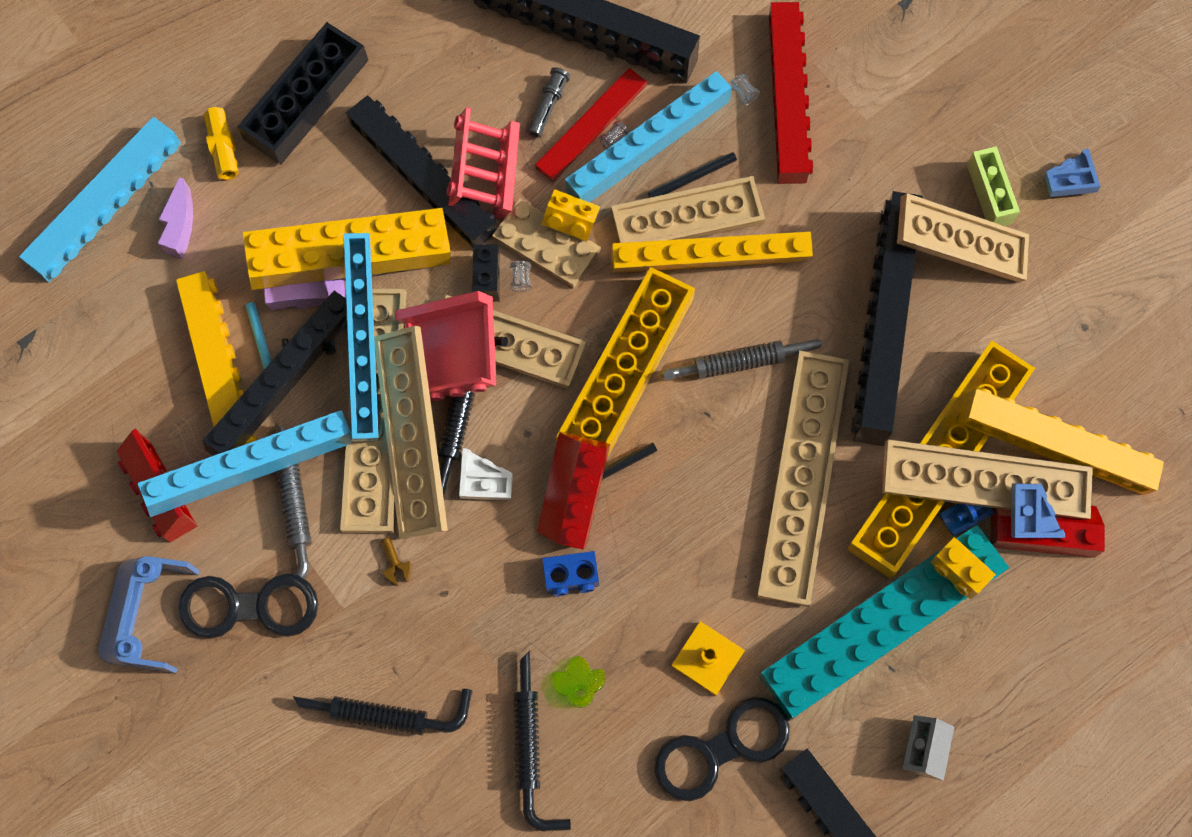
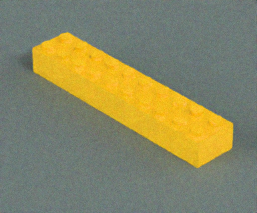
M991 340L920 444L979 452L989 438V435L958 424L965 394L977 388H984L991 391L992 395L1014 400L1035 370V367ZM884 494L847 550L891 580L932 522L944 501Z

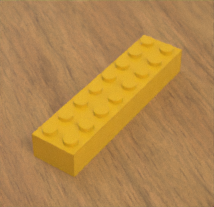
M442 208L243 232L251 290L345 278L344 233H370L372 275L450 264L451 251Z
M652 267L649 268L559 432L609 443L608 456L610 455L694 300V287Z

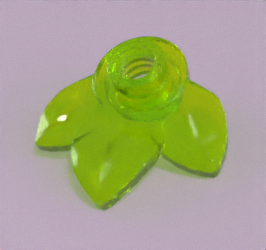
M576 656L569 662L567 672L556 671L552 673V683L557 693L567 696L573 706L583 708L593 701L594 693L603 688L605 672L604 669H594L591 671L588 662L583 657ZM579 690L585 691V694L581 697L576 695V692Z

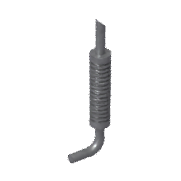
M814 339L783 346L781 340H777L772 343L753 345V348L748 346V349L743 347V350L738 348V351L734 349L733 352L729 350L728 353L727 351H724L723 354L722 352L714 353V356L709 354V357L707 355H704V358L702 356L694 357V364L665 369L661 372V378L667 381L697 374L698 379H704L707 376L708 378L711 377V374L714 377L716 373L719 376L721 372L724 375L726 371L729 374L731 370L736 372V369L741 371V369L746 370V368L751 369V367L755 368L756 366L757 368L763 367L765 364L768 366L770 362L772 365L775 364V361L778 364L785 362V355L799 353V351L819 349L822 346V341Z
M275 423L276 433L286 430ZM299 463L276 471L281 494L280 498L284 513L288 547L296 549L298 569L294 575H299L306 579L309 572L306 547L312 544L307 520L304 493L302 491ZM288 584L281 585L275 590H273V592L295 586Z

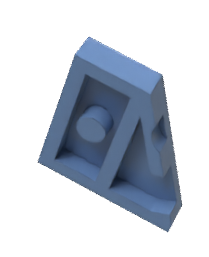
M1084 149L1074 159L1069 158L1062 165L1053 167L1044 176L1050 197L1096 193L1101 187L1089 149Z
M1012 483L1011 537L1065 538V532L1058 525L1054 516L1056 513L1052 505L1047 501V494L1042 484Z

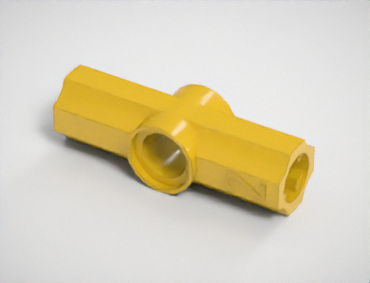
M208 108L203 113L208 132L206 140L210 154L214 159L217 176L219 179L224 180L235 179L239 175L234 153L236 145L228 127L226 113L223 108Z

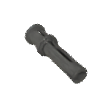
M551 68L550 79L543 86V97L527 129V133L534 138H541L556 101L562 98L564 85L570 80V74L561 68Z

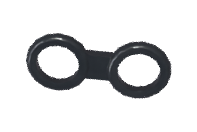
M286 573L274 576L264 584L260 592L237 593L232 584L224 579L205 576L197 578L186 586L180 596L178 610L180 620L186 629L201 638L212 639L221 637L233 628L237 620L259 619L264 627L275 635L290 637L301 634L311 626L317 616L319 603L316 591L312 585L299 575ZM285 584L294 585L299 588L305 595L307 602L306 613L302 620L291 626L281 625L274 621L268 609L269 597L273 590ZM208 586L222 591L229 605L227 617L223 623L214 628H207L198 624L192 617L190 609L191 600L195 593Z
M752 697L742 700L732 708L726 720V731L706 742L696 736L688 735L671 738L660 748L655 758L654 773L658 785L672 798L690 802L703 798L713 789L718 779L719 766L740 756L751 762L762 763L776 758L784 751L789 741L790 725L786 714L778 704L771 700ZM754 708L764 709L776 719L779 727L778 738L769 749L754 751L745 747L739 740L737 722L740 716L747 710ZM683 746L693 747L700 751L706 758L708 772L704 782L699 787L691 790H683L674 786L667 778L665 771L666 760L669 754Z

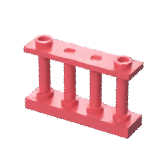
M466 107L460 115L456 116L454 121L456 136L451 181L447 187L448 205L454 206L462 197L491 204L494 208V217L503 219L512 211L520 123L510 121L501 130L470 121L471 109ZM472 131L498 139L501 142L500 150L496 151L467 143L468 132ZM466 152L495 160L499 164L498 172L494 173L465 165ZM464 175L493 182L496 186V194L491 195L463 187Z

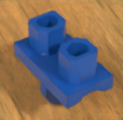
M958 503L940 513L939 517L952 537H955L992 516L994 512L990 507Z

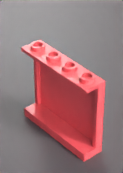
M475 291L395 311V321L404 323L405 328L411 326L421 327L430 401L444 400V396L461 397L465 395V392L469 391L475 393L485 392L486 388L496 386L492 296Z

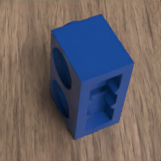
M595 551L542 558L548 594L553 593L554 597L568 595V591L579 590V593H588L594 591V587H599ZM581 568H588L592 574L587 579H581L578 577L577 572ZM556 571H561L566 577L562 582L556 583L551 579L552 574Z

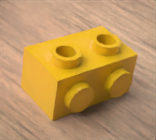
M554 189L541 225L588 241L600 206Z
M955 537L930 562L941 576L949 579L955 588L970 600L996 575Z

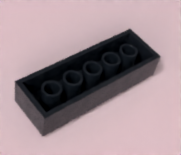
M326 22L237 126L244 141L281 165L369 61L364 45Z

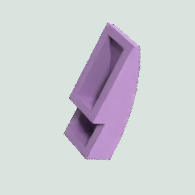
M179 177L159 218L165 229L158 245L165 254L180 259L184 257L192 232L193 201L189 186L183 178Z
M344 278L264 288L265 303L271 310L294 306L298 309L321 306L334 290L346 298Z

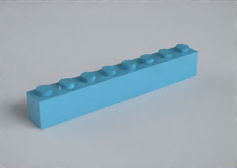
M717 71L567 177L565 179L567 194L587 202L593 201L729 103L732 87Z
M153 116L19 257L46 281L50 282L53 278L57 277L62 272L64 266L70 260L76 258L82 247L94 239L100 228L111 221L118 209L127 204L129 198L136 190L142 188L146 180L160 169L162 163L177 151L181 142L175 132Z
M344 233L352 442L378 441L370 233Z
M342 410L139 482L138 486L149 515L153 517L351 444V430Z

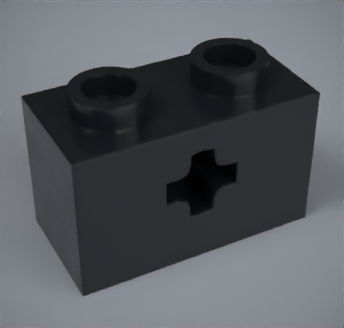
M498 244L473 245L472 292L480 291L492 296L493 302H500V252Z

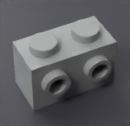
M914 715L902 769L921 777L944 781L955 727L937 718Z

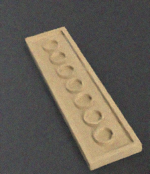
M411 326L374 337L400 539L448 530L421 327Z
M887 440L885 441L881 493L1011 510L1012 483L1042 484L1047 494V501L1052 505L1056 513L1054 516L1088 520L1091 519L1093 467Z

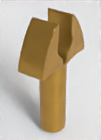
M383 538L381 544L390 565L388 570L382 571V573L391 583L399 586L395 578L396 568L403 571L405 580L408 582L411 574V563L409 561L405 563L400 562L391 538Z

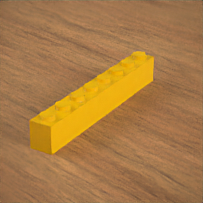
M811 232L612 243L611 246L612 273L648 271L650 267L656 270L805 262L813 256Z
M206 271L176 279L213 427H215L244 394V390H240L238 382L242 381L238 367H234L232 360L236 358L232 344L228 345L227 341L230 332L226 322H222L221 315L224 314V309L221 301L216 299L215 293L218 292L217 283L214 278L210 279ZM251 436L245 444L256 441L257 437Z
M977 388L965 394L958 424L1059 463L1093 467V476L1139 494L1145 495L1158 491L1164 461L1154 458L1153 454L1135 451L1128 444L1112 442L1105 435L1089 433L1082 426L1066 424L1059 417L1038 413L1039 411L1036 408L1015 404L1013 399L992 395L991 391L984 388Z

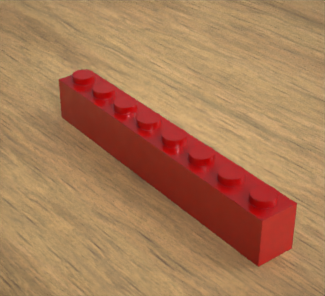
M771 2L769 10L778 184L807 183L809 174H813V160H809L808 153L812 150V140L807 138V131H810V116H806V109H809V95H805L804 88L808 86V75L803 74V67H806V53H802V46H805V32H801V26L804 24V12L800 11L799 2Z

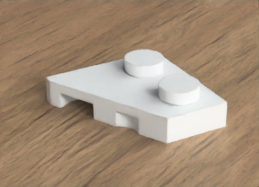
M463 448L459 497L461 499L512 500L513 474L502 467L494 465L493 462L475 455L471 450Z

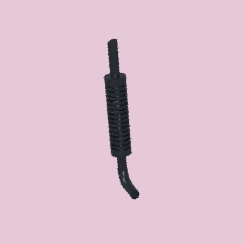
M494 336L495 347H506L508 345L507 337ZM471 391L465 392L464 396L450 399L452 403H449L448 417H446L447 422L444 424L446 427L443 428L445 432H442L444 437H441L443 442L439 444L442 447H439L437 452L438 456L443 457L440 467L443 497L452 461L460 460L462 441L465 439L463 436L466 435L464 431H467L465 426H468L466 421H469L468 416L471 414L473 397H475V393Z
M529 650L520 660V692L514 693V702H517L514 704V707H517V709H514V712L517 713L514 715V718H517V720H514V723L517 724L515 725V729H517L515 731L517 735L515 740H518V742H515V745L518 746L515 748V751H518V753H515V756L518 757L515 759V762H518L515 766L518 768L516 770V773H518L516 779H519V781H516V790H523V814L530 827L543 832L571 830L570 819L544 820L537 817L534 810V790L540 789V780H538L540 775L537 774L540 772V769H537V767H540V763H537V761H540V758H537L540 753L537 752L539 750V747H537L539 741H536V739H539V736L536 735L539 733V730H536V728H539V725L536 724L539 720L536 717L539 716L536 713L538 712V708H536L538 703L535 702L538 701V692L531 691Z
M462 689L457 714L450 721L428 719L427 711L419 710L417 713L415 709L412 711L409 708L408 710L402 708L401 710V707L396 709V706H385V704H382L380 707L379 703L375 705L373 702L370 704L367 701L359 702V700L354 701V699L349 700L348 698L344 699L334 696L332 702L293 696L301 709L329 713V719L339 722L340 720V722H351V724L356 723L357 725H367L368 727L372 725L374 728L377 726V728H388V730L393 728V731H404V733H407L409 730L410 734L414 732L416 735L423 736L425 729L443 733H452L459 730L465 724L468 717L472 690Z

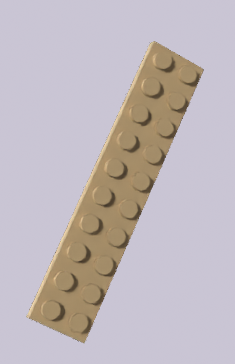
M372 289L374 337L404 329V323L395 321V311L406 308V289ZM376 353L379 438L378 441L352 442L351 440V444L346 446L340 527L342 533H394L395 500ZM349 391V404H348V420H347V423H348V426H349V428H350V430H351L350 391Z
M799 351L757 593L758 598L804 607L810 606L849 366L848 359Z

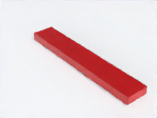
M628 68L535 164V168L554 183L647 86V81L631 68Z

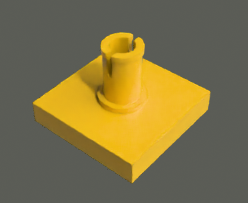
M700 621L671 667L716 696L745 650Z

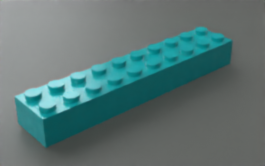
M975 525L956 538L996 574L989 583L1010 568L978 525ZM942 549L761 672L759 678L779 707L784 711L789 721L968 598L962 595L949 579L941 576L930 563Z

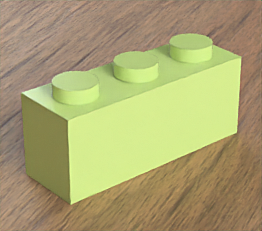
M997 146L974 151L967 163V168L985 219L1003 226L1013 224L1020 210Z

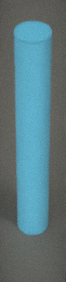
M250 302L245 306L263 370H265L272 361L254 302Z

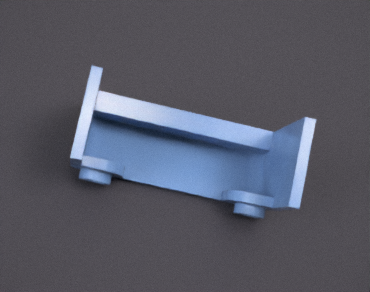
M150 556L128 559L122 562L117 571L99 645V656L101 659L110 664L176 673L177 668L165 662L140 659L143 647L141 641L132 636L144 583L148 584L157 580L161 570L199 575L200 570L189 562Z

